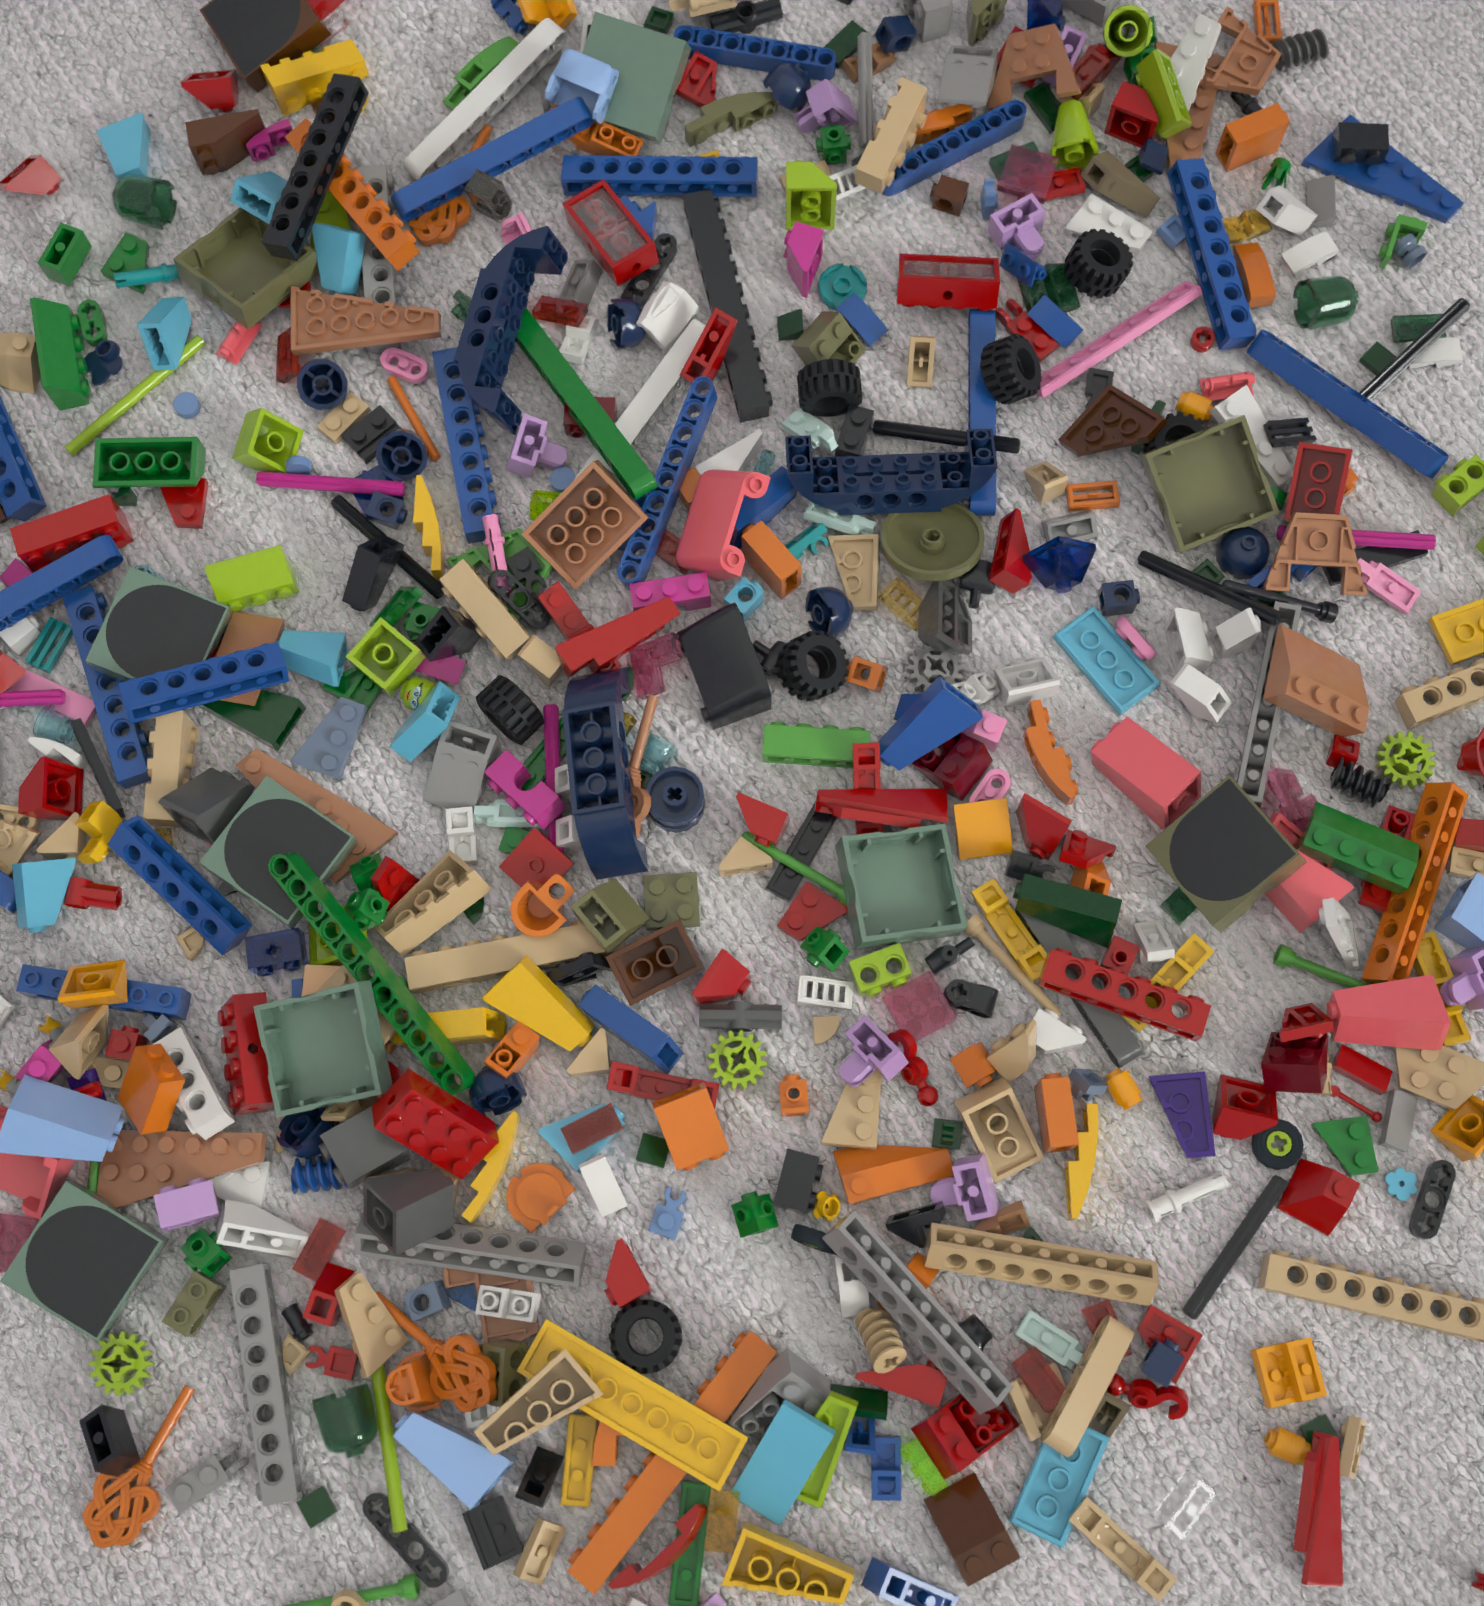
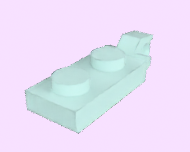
M801 408L781 422L783 429L793 436L811 435L813 449L821 445L832 452L839 446L835 441V435L830 426L811 414L802 411Z
M811 501L803 517L805 520L823 523L826 527L849 535L874 534L876 528L875 521L866 519L862 515H839L838 512L823 508Z
M495 799V802L489 803V806L474 805L473 816L475 823L487 824V826L541 828L537 823L534 826L530 825L522 816L524 812L519 807L514 810L504 799Z
M1030 1309L1014 1333L1015 1336L1063 1367L1071 1369L1074 1364L1077 1366L1083 1356L1081 1353L1083 1346L1079 1344L1078 1340Z

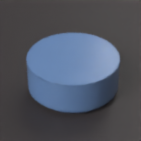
M183 392L177 395L173 402L176 413L184 419L193 418L200 411V402L193 393Z
M292 456L286 460V472L310 475L312 472V462L303 456Z
M565 466L554 469L550 475L552 488L558 493H562L575 479L573 470Z

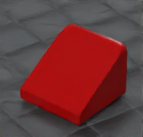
M1334 734L1326 765L1335 767L1337 761L1342 756L1344 757L1343 765L1351 760L1355 766L1358 760L1360 743Z

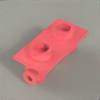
M236 322L223 343L219 345L216 355L238 365L263 325L257 322L248 330Z
M1248 371L1199 379L1202 396L1213 400V402L1227 399L1246 384L1252 395H1254L1251 384L1255 383L1254 373H1249Z

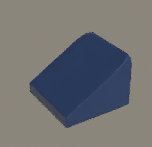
M1147 139L1138 151L1141 167L1161 175L1164 170L1168 147L1152 139Z

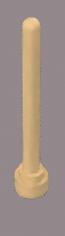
M976 913L966 922L967 929L964 932L973 938L977 937L1044 1009H1049L1060 1017L1061 1010L1030 980L1016 962L984 930L985 926L982 924L984 921Z

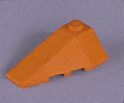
M877 1145L876 1150L847 1147L833 1151L848 1206L937 1182L940 1179L954 1177L948 1148Z

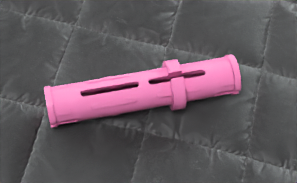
M497 514L483 516L482 521L486 536L484 545L488 547L491 570L501 569L508 571L503 548L505 538L501 536L499 516ZM497 576L498 583L496 586H503L510 591L511 587L504 583L506 577Z

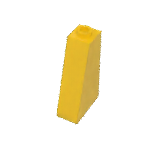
M527 955L482 997L486 1003L568 1051H572L577 1045L582 1048L592 1038L590 1033L595 1025Z
M485 1007L427 1013L452 1045L500 1043L507 1034L506 1015ZM403 1015L408 1020L409 1016ZM420 1031V1037L425 1042L426 1036L424 1032ZM398 1033L392 1037L394 1045L408 1047Z

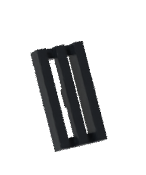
M1308 417L1271 420L1263 425L1272 448L1299 445V442L1312 444L1317 440L1315 435L1310 434L1313 429L1312 426H1307L1310 422ZM1303 434V436L1275 439V436L1287 437L1291 435Z

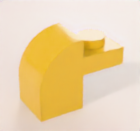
M102 800L89 803L75 823V825L91 837L77 857L85 865L101 862L107 856L111 849L107 844L120 823L123 822L119 814Z

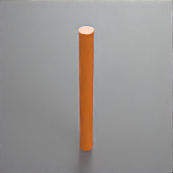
M395 376L389 377L387 383L416 434L426 444L429 457L433 462L439 460L441 456L397 378Z

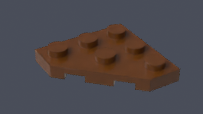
M1109 384L1058 440L1063 447L1077 456H1084L1148 443L1167 422L1165 417Z

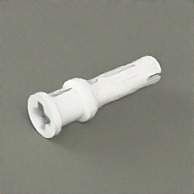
M1217 1171L1176 1191L1166 1190L1164 1195L1151 1201L1146 1199L1143 1201V1207L1149 1220L1156 1224L1160 1218L1171 1213L1176 1215L1180 1213L1182 1207L1216 1191L1227 1188L1228 1181L1222 1171Z

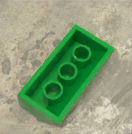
M35 297L30 298L42 388L60 411L89 405L88 395L91 394V388L88 380L85 379L88 367L81 352L85 350L83 339L78 332V329H81L78 314H74L68 305Z
M198 437L96 438L92 486L94 488L197 486L205 472L206 449Z
M1315 802L1296 849L1308 857L1399 895L1407 890L1418 864L1420 845L1324 804Z

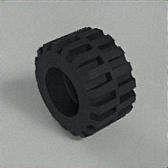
M1090 229L1089 232L1085 231L1077 238L1066 256L1064 270L1067 272L1065 276L1071 280L1070 284L1073 287L1076 286L1078 288L1077 291L1080 293L1084 292L1088 297L1102 298L1105 296L1107 298L1112 293L1115 294L1130 273L1133 267V255L1129 252V246L1123 243L1121 237H1116L1115 233L1111 231L1108 233L1104 229L1099 231Z
M1013 334L984 346L981 353V373L986 388H988L989 393L992 397L994 396L997 402H1001L1004 405L1011 404L1038 393L1041 387L1040 382H1042L1041 366L1035 349L1024 336Z
M825 359L806 365L798 372L799 406L804 412L819 417L839 416L847 413L850 404L859 406L862 403L860 370L852 362Z
M1178 412L1176 416L1173 413L1167 414L1165 418L1167 424L1150 442L1145 443L1143 453L1164 446L1166 442L1179 440L1209 427H1203V421L1200 418L1198 420L1193 419L1194 415L1192 414L1184 416V412Z
M813 630L786 643L783 646L784 650L778 654L781 660L776 662V667L780 668V672L777 675L778 678L783 680V683H781L783 688L788 687V693L791 696L797 694V699L801 701L804 699L806 701L818 700L838 691L839 687L843 686L846 682L844 677L848 676L849 670L846 669V666L849 665V659H845L844 655L847 652L845 649L842 650L840 648L841 642L839 640L834 641L833 635L830 633L824 635V631L818 630L814 632ZM807 654L812 656L819 666L818 678L813 676L808 670L806 664Z
M498 675L476 696L477 704L487 718L508 739L519 745L528 740L545 723L542 713L533 701L514 682L502 675Z
M640 1299L628 1303L621 1311H618L610 1326V1348L616 1357L615 1359L640 1374L655 1373L668 1367L677 1357L682 1345V1328L677 1316L669 1307L655 1300ZM641 1319L654 1320L659 1324L663 1332V1340L660 1347L651 1354L638 1353L632 1348L629 1341L631 1327Z

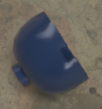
M780 63L763 80L765 89L770 86L773 90L771 96L777 102L792 111L797 107L798 112L808 102L806 91L812 88L810 78L807 75V69L799 63H796V65Z
M628 298L611 299L610 301L613 304H608L607 329L608 332L613 331L615 339H610L611 344L617 350L633 348L641 343L646 335V331L636 324L643 308L638 302Z
M317 358L308 361L300 369L297 376V389L300 398L308 406L316 410L332 409L344 400L348 391V380L344 370L337 363L329 359Z
M404 428L395 429L384 435L379 442L376 459L383 474L390 479L403 482L414 477L416 478V475H420L425 469L428 459L427 447L422 438L414 431Z
M1249 526L1227 532L1220 540L1216 550V561L1220 569L1224 573L1228 572L1234 575L1233 578L1238 580L1250 579L1260 573L1266 566L1270 556V546L1265 535Z
M829 586L819 587L810 590L806 597L805 609L806 612H811L813 621L809 620L808 623L812 631H824V635L830 633L834 638L848 629L854 608L852 602L840 589Z
M488 1066L483 1067L475 1076L474 1083L469 1089L472 1108L485 1116V1112L493 1111L494 1116L509 1112L522 1103L521 1097L523 1095L525 1097L527 1095L524 1084L517 1072H513L505 1078Z
M325 1107L286 1115L279 1124L278 1128L281 1130L280 1137L277 1136V1141L293 1156L312 1158L322 1153L319 1145L323 1143L320 1135L334 1128V1121H323L321 1119V1115L326 1110Z

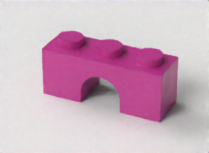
M707 572L629 584L633 611L666 597H670L675 605L684 606L686 611L711 607Z
M508 750L504 751L484 771L490 780L487 783L489 787L497 794L502 791L507 796L504 800L514 810L519 807L524 812L522 814L523 818L532 826L537 823L544 830L566 808L560 797L542 781L533 789L522 791L524 783L531 777V774Z

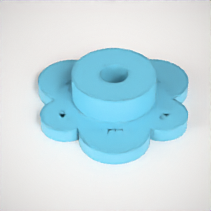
M1397 1168L1395 1172L1386 1174L1385 1182L1389 1185L1387 1192L1390 1195H1395L1398 1200L1406 1201L1409 1199L1410 1194L1417 1192V1187L1414 1185L1417 1178L1413 1172H1405L1403 1168Z

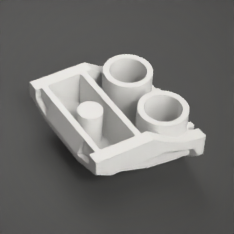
M671 282L662 283L659 290L654 292L651 299L645 304L636 324L648 333L666 356L689 323L698 316V305L685 289Z

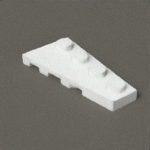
M1202 14L1198 15L1170 58L1188 112L1191 104L1195 101L1200 80L1203 79L1207 61L1212 55L1222 28L1219 22Z
M1334 898L1322 899L1323 908H1319L1321 924L1326 925L1349 971L1359 970L1360 963L1352 916Z

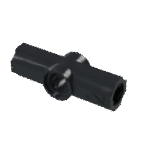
M745 0L739 2L735 9L709 16V22L713 30L732 33L739 31L743 34H750L758 25L782 19L783 11L780 0H763L756 3Z

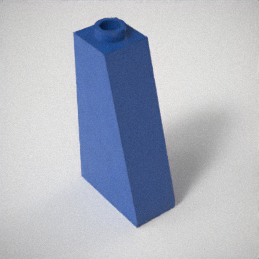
M783 466L769 476L771 477L766 493L762 497L752 499L744 496L729 545L741 550V536L749 525H756L761 520L767 525L796 497L797 490L787 476V469Z
M939 676L878 741L880 744V761L886 766L892 765L898 770L903 769L980 721L983 715L979 705Z
M596 984L582 996L581 1003L578 1006L586 1015L663 1073L669 1074L684 1054L669 1035Z

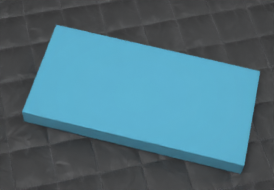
M1092 606L1053 636L1055 642L1119 716L1161 685L1157 677L1133 652L1130 646L1120 637L1095 606Z
M785 1399L729 1495L780 1526L832 1440L836 1430Z
M1087 1427L1076 1450L1068 1458L1041 1442L1008 1521L1063 1548L1073 1526L1067 1519L1085 1498L1109 1442V1436Z

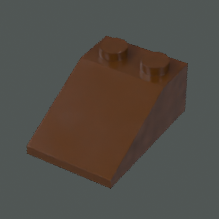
M258 109L185 122L189 148L202 175H214L218 172L227 171L250 156L246 143L266 128Z
M680 919L606 956L630 1006L704 969V965Z
M975 1472L923 1499L964 1583L968 1587L1020 1559L1010 1536Z

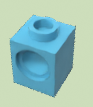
M743 577L724 597V606L735 602L745 623L764 602L763 588L756 581H749ZM749 595L752 599L744 602L739 597Z

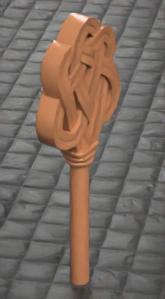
M648 694L629 763L636 838H638L641 831V822L648 815L651 808V796L647 790L641 788L642 779L641 771L639 770L659 699L658 696Z

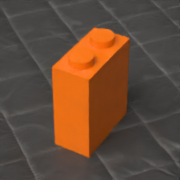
M1276 103L1226 124L1215 152L1225 171L1229 172L1278 151L1290 123L1287 113Z
M762 520L756 525H749L741 536L744 558L782 600L801 585L802 565Z
M161 1044L135 1047L117 1098L141 1135L167 1130L185 1079Z
M1061 1073L1045 1074L1044 1078H1041L1034 1086L1043 1153L1071 1151L1079 1145L1070 1079L1069 1077H1061Z
M704 1082L652 1102L677 1170H691L699 1165L698 1162L708 1158L709 1160L719 1159L725 1155L724 1152L729 1150Z

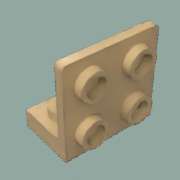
M1055 1362L1009 1381L1013 1388L1007 1396L1028 1441L1042 1437L1041 1434L1066 1388V1384Z

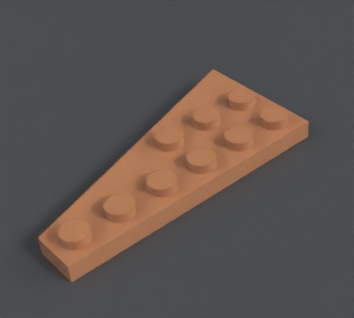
M1159 41L1154 43L1155 49L1161 50L1170 58L1178 48L1176 45ZM1212 54L1206 65L1218 70L1225 57ZM1198 86L1195 101L1191 104L1189 110L1193 127L1166 139L1168 171L1177 160L1201 157L1217 89Z
M291 286V352L294 356L441 337V315L439 310L417 306L401 307L395 306L392 302L385 301L383 304L373 302L372 299L338 293L328 295L322 294L319 290L311 289L310 292Z
M257 748L236 764L255 789L267 775L355 836L358 844L337 872L330 877L335 884H338L351 873L350 865L359 862L360 859L367 855H373L399 834L396 830Z
M121 1130L119 1135H116L118 1138L112 1153L106 1151L103 1161L100 1162L97 1194L106 1199L115 1209L124 1208L133 1203L154 1198L153 1195L160 1194L159 1190L164 1187L176 1185L178 1189L189 1186L188 1182L194 1179L205 1178L208 1181L229 1172L233 1173L264 1163L267 1134L218 1132L205 1140L198 1133L193 1135L191 1132L162 1131L141 1135L139 1131Z

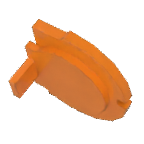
M545 1163L527 1165L519 1170L522 1176L518 1179L514 1175L509 1183L506 1195L508 1210L514 1220L520 1221L530 1233L540 1224L544 1226L568 1202L566 1198L576 1189L564 1177V1172L554 1165Z

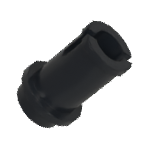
M297 1303L288 1306L281 1312L294 1333L292 1335L293 1339L297 1338L298 1342H302L314 1333L312 1330L313 1324H309L305 1318H302L303 1314Z

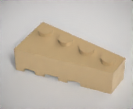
M900 77L897 83V96H891L887 103L888 108L884 120L880 119L873 136L875 141L869 140L856 167L855 183L882 194L886 186L889 187L892 184L896 167L902 166L907 147L911 148L917 136L916 131L918 128H923L927 119V114H925L927 87Z
M462 559L439 579L444 585L442 591L450 600L455 598L461 606L458 609L467 620L472 618L476 622L475 630L483 639L488 637L494 645L491 648L500 659L505 657L512 661L518 656L517 654L531 638V635L518 619L508 612L509 609L496 594L491 592L492 590L488 582L479 575V571Z
M183 710L154 717L156 719L155 732L150 731L149 742H152L153 757L147 760L148 775L151 778V782H147L145 786L143 819L150 825L180 827L158 802L165 795L190 781L191 769H194L196 765L194 749L195 743L197 744L200 739V730Z
M450 850L387 912L384 922L380 926L373 928L398 953L404 956L489 893L492 888L473 868Z
M563 1348L474 1430V1433L490 1453L495 1455L604 1394L569 1352Z

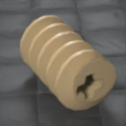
M869 1308L861 1311L856 1316L855 1323L862 1337L863 1344L866 1346V1351L873 1364L874 1371L878 1374L887 1373L905 1360L907 1352L903 1347L902 1340L899 1338L898 1330L895 1329V1323L891 1320V1315L887 1310Z

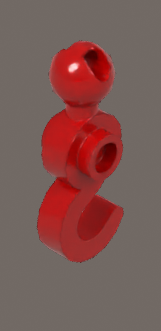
M898 1029L889 1033L887 1037L897 1047L899 1042L904 1048L903 1055L909 1062L901 1070L902 1078L909 1085L917 1086V1098L922 1105L926 1107L933 1106L938 1101V1090L934 1086L928 1085L926 1081L929 1075L928 1067L920 1057L916 1056L917 1044L914 1037L904 1029Z
M1115 1373L1106 1392L1113 1396L1128 1395L1129 1402L1133 1406L1142 1409L1157 1406L1166 1400H1173L1177 1404L1169 1407L1168 1418L1171 1420L1180 1419L1188 1412V1395L1177 1386L1168 1385L1167 1388L1161 1386L1157 1389L1153 1382L1141 1378L1126 1383L1122 1376Z

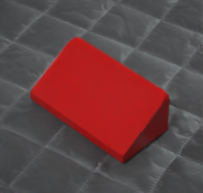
M1341 1044L1332 1062V1070L1378 1095L1385 1094L1393 1072L1392 1070L1344 1044Z

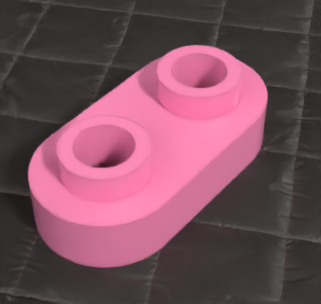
M395 347L388 348L381 354L380 361L382 367L388 374L413 384L424 382L429 375L427 363L416 355ZM397 361V365H391L392 362ZM415 371H420L419 374H413Z
M1124 615L1115 622L1118 625L1115 631L1124 641L1128 638L1135 645L1132 648L1133 652L1141 660L1147 658L1150 661L1158 654Z
M1001 769L990 770L975 789L968 803L1002 799L1011 784L1009 775ZM998 781L1001 787L994 788L991 783Z

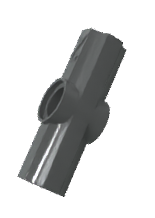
M732 1001L729 1004H700L699 1028L728 1029L732 1032H739L740 1030L750 1032L753 1029L782 1030V1005H756L748 1001Z

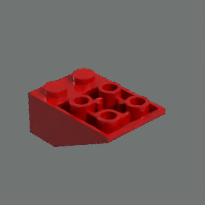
M959 1393L914 1425L911 1430L944 1480L961 1472L1019 1425L1003 1401L998 1407L979 1414L963 1395Z

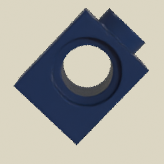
M908 15L883 17L874 35L883 52L891 53L908 51L917 32Z
M374 490L365 514L368 520L397 530L399 524H404L408 510L405 509L406 506L403 500ZM387 506L395 508L391 516H383L382 510Z
M1133 580L1102 583L1098 592L1101 613L1104 617L1133 614L1137 604L1140 603V593L1138 588H1134ZM1115 595H1122L1126 601H1118Z
M1156 1337L1139 1365L1141 1372L1167 1388L1185 1358L1179 1352L1181 1346L1167 1337L1164 1341Z

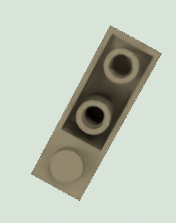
M1109 151L1093 156L1081 174V177L1099 193L1144 218L1149 216L1160 199L1156 193Z

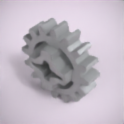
M923 644V650L916 647L914 649L915 656L909 657L908 663L911 665L907 666V673L911 675L908 681L909 683L916 682L914 688L916 691L923 688L925 692L939 676L951 685L962 681L963 676L960 673H963L964 666L958 665L962 661V656L955 657V653L937 651L933 647ZM919 663L921 664V668L924 669L921 676L918 671ZM949 663L953 669L952 675H950V671L947 669Z

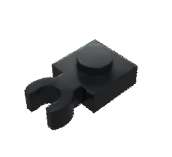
M1088 369L1084 395L1091 396V399L1088 400L1085 410L1109 384L1112 385L1114 371Z
M528 546L506 559L517 580L520 583L526 581V589L533 596L536 595L533 590L535 583H541L544 589L547 588L546 581L541 576L536 575L542 571V568Z
M1013 849L1004 875L1022 881L1025 874L1043 878L1045 871L1055 872L1056 869L1048 864L1038 866L1040 858Z

